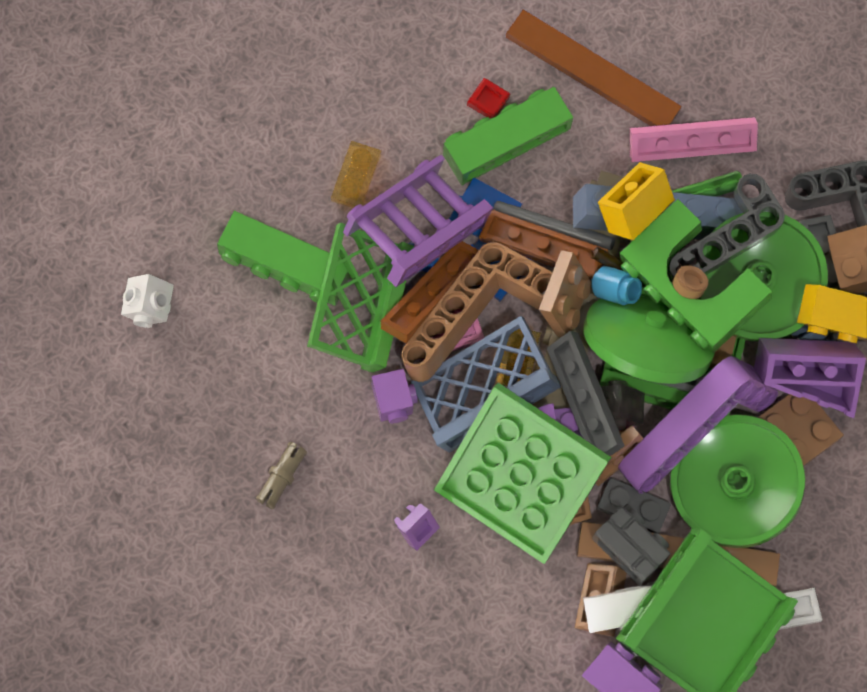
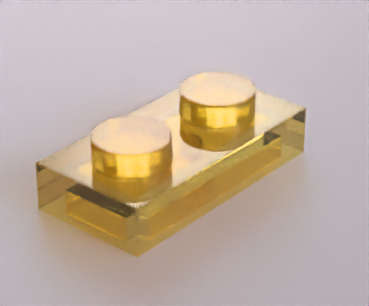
M351 141L331 195L332 202L351 208L358 204L364 205L382 150Z

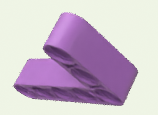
M733 356L727 357L718 363L620 462L618 469L639 494H643L642 491L647 493L738 404L760 412L776 400L778 391L775 388L764 385L753 366Z

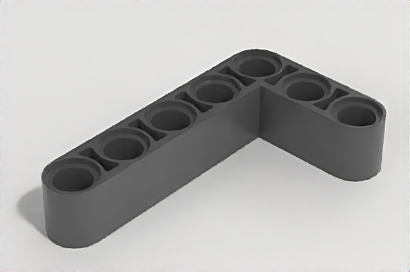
M867 160L795 175L785 192L787 205L791 209L801 211L850 201L857 227L867 225V209L865 207V204H867V183H861L856 178V175H861L867 179ZM825 182L835 183L838 190L829 189ZM795 188L804 189L808 196L798 195Z

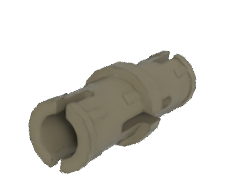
M293 442L287 444V448L277 465L270 468V476L255 498L259 503L263 504L271 493L270 498L266 502V507L270 509L276 507L275 505L286 486L292 484L294 481L293 474L307 454V451L300 446L292 458L297 446Z

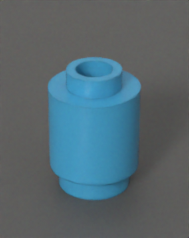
M603 266L592 278V289L597 298L627 305L634 304L639 299L642 292V283L640 279L631 277L625 271Z

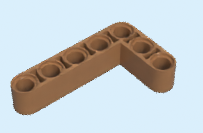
M490 242L482 246L404 346L401 357L408 376L417 382L429 380L499 289L539 310L544 297L542 293L546 291L553 272L500 243ZM500 261L495 265H490L491 262ZM519 276H526L523 279H516ZM475 285H481V287L477 289H470ZM455 310H462L460 313L451 314ZM437 334H444L442 337L438 339L432 338ZM417 359H425L419 364H413Z

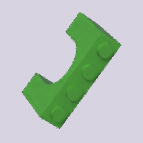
M677 199L620 252L621 261L623 262L621 268L629 273L631 277H638L646 285L643 290L655 303L661 300L669 308L667 314L678 326L685 324L693 332L690 337L702 350L708 347L712 353H715L771 300L772 291L747 268L723 292L713 298L695 300L681 296L669 281V265L672 258L700 233L702 228L701 221Z

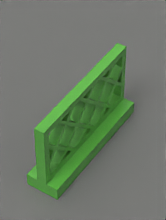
M339 223L336 225L307 347L361 365L362 370L374 373L386 368L393 340L391 334L381 329L380 321L402 299L406 281L395 287L387 279L393 267L391 264L392 259L386 254L384 263L377 266L368 249L373 246H379L362 230L358 229L349 235L354 238L360 250L348 256L342 245L343 231L346 224ZM405 242L396 244L401 251L406 250L409 252L414 247ZM362 253L370 270L359 276L350 259ZM344 263L352 280L341 286L334 273L336 266ZM373 274L378 283L377 293L369 296L361 281L362 278ZM354 283L363 301L351 306L343 289ZM336 293L345 310L333 316L327 302L329 296ZM366 304L371 314L369 324L362 327L354 309ZM348 314L356 331L344 337L336 319ZM327 324L330 325L338 340L331 345L318 341L321 327ZM358 334L364 344L362 356L353 353L346 340Z

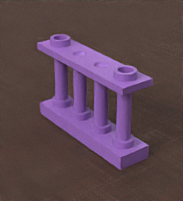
M439 155L432 161L424 160L417 166L414 173L366 205L358 204L347 215L348 222L343 233L348 237L362 228L392 259L391 264L393 267L387 279L395 287L484 226L493 210V207L485 199L475 206L472 204L467 205L438 175L445 160L442 155ZM429 183L459 214L458 218L454 221L446 220L417 189ZM406 197L437 229L436 233L431 237L428 234L423 235L395 204ZM384 212L415 244L414 248L409 252L406 250L401 251L372 220Z

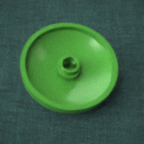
M764 212L760 214V220L764 225L773 226L776 224V218L772 213ZM743 213L727 219L715 228L713 232L740 217ZM785 215L783 224L773 236L706 275L708 287L699 300L719 295L749 268L772 291V298L733 336L759 342V338H785L805 326L797 323L806 284L827 287L828 270L823 250L816 238L805 226ZM735 229L731 232L732 238L736 242L744 243L748 241V235L744 230ZM715 246L703 248L706 258L710 260L720 258V252Z
M640 295L634 304L627 305L599 299L589 308L584 322V336L591 349L612 367L642 380L665 384L690 382L700 378L708 371L714 357V353L708 347L702 350L691 339L690 335L693 332L685 324L678 326L668 316L667 311L669 308L661 301L655 303L649 296Z
M725 416L671 471L673 500L685 523L691 529H702L713 537L712 541L724 547H753L775 538L792 523L799 512L805 494V471L796 446L778 427L753 416Z

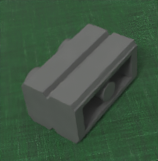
M622 506L594 533L592 540L641 586L669 558L671 554L667 550L669 544L660 534L655 532L652 535L643 526L645 521L634 509L627 511Z

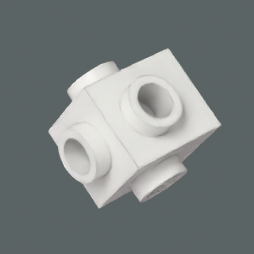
M150 274L128 278L126 291L123 295L121 315L132 319L134 325L144 328H150L156 323L167 322L174 285Z

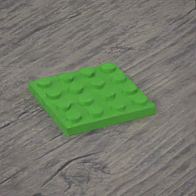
M497 383L434 491L545 564L612 457L500 383Z

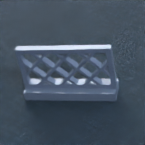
M524 317L516 318L446 360L429 380L424 382L411 381L434 431L432 436L438 447L449 453L459 448L491 393L497 373L511 376L507 389L530 404H534L561 388L557 377L552 374ZM520 328L524 335L520 349L506 346L509 335ZM528 346L530 347L532 352L527 351ZM488 347L497 349L492 366L478 363L482 351ZM504 351L518 354L513 371L499 368ZM525 356L535 358L540 369L530 375L520 374ZM461 363L469 365L464 383L451 379L454 368ZM477 367L490 371L485 388L471 385ZM432 380L442 382L436 399L427 397L422 387ZM449 384L462 387L457 405L444 401ZM469 389L483 393L479 405L473 409L464 407ZM445 406L455 409L451 422L441 427L438 421L441 407Z

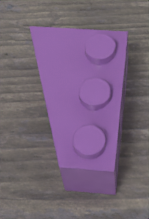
M759 338L754 369L764 385L799 398L810 399L822 407H831L844 412L846 416L854 418L866 358L857 345L851 342Z

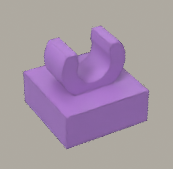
M421 503L417 507L408 505L406 508L410 514L403 521L398 517L394 519L397 528L407 543L416 551L440 528L429 509Z

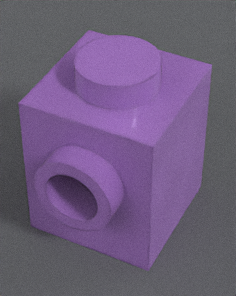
M404 369L372 376L371 385L380 421L388 420L389 423L393 424L407 420L408 415L413 414V404L418 403L414 384L408 385Z

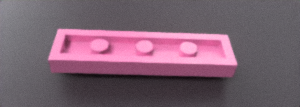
M753 117L630 128V158L632 162L754 152L757 151L758 123L756 118Z

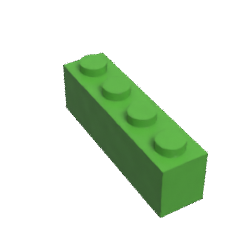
M555 87L546 91L540 89L531 94L527 101L519 105L517 103L508 105L501 111L500 115L492 119L489 117L483 118L465 133L459 131L449 136L444 143L443 156L462 186L472 181L473 178H477L570 130L573 116Z
M234 211L217 243L218 252L222 255L221 258L233 266L242 264L251 268L250 271L262 279L274 278L280 281V285L291 292L301 290L310 294L309 298L318 303L329 252ZM344 263L336 266L334 274L342 286L348 282L350 274ZM337 294L329 296L327 303L336 306L339 300Z

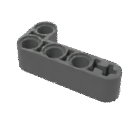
M749 173L744 175L737 184L734 198L743 215L672 258L668 269V277L672 283L679 263L682 266H688L693 263L696 257L697 264L693 266L708 275L773 236L780 229L785 213L761 176ZM745 185L755 186L758 189L759 196L755 198L746 197L742 192V187ZM764 212L772 213L776 218V224L773 226L764 225L760 220V214ZM735 229L744 230L748 235V241L744 243L736 242L732 238L731 232ZM715 246L720 252V258L716 260L706 258L703 248Z

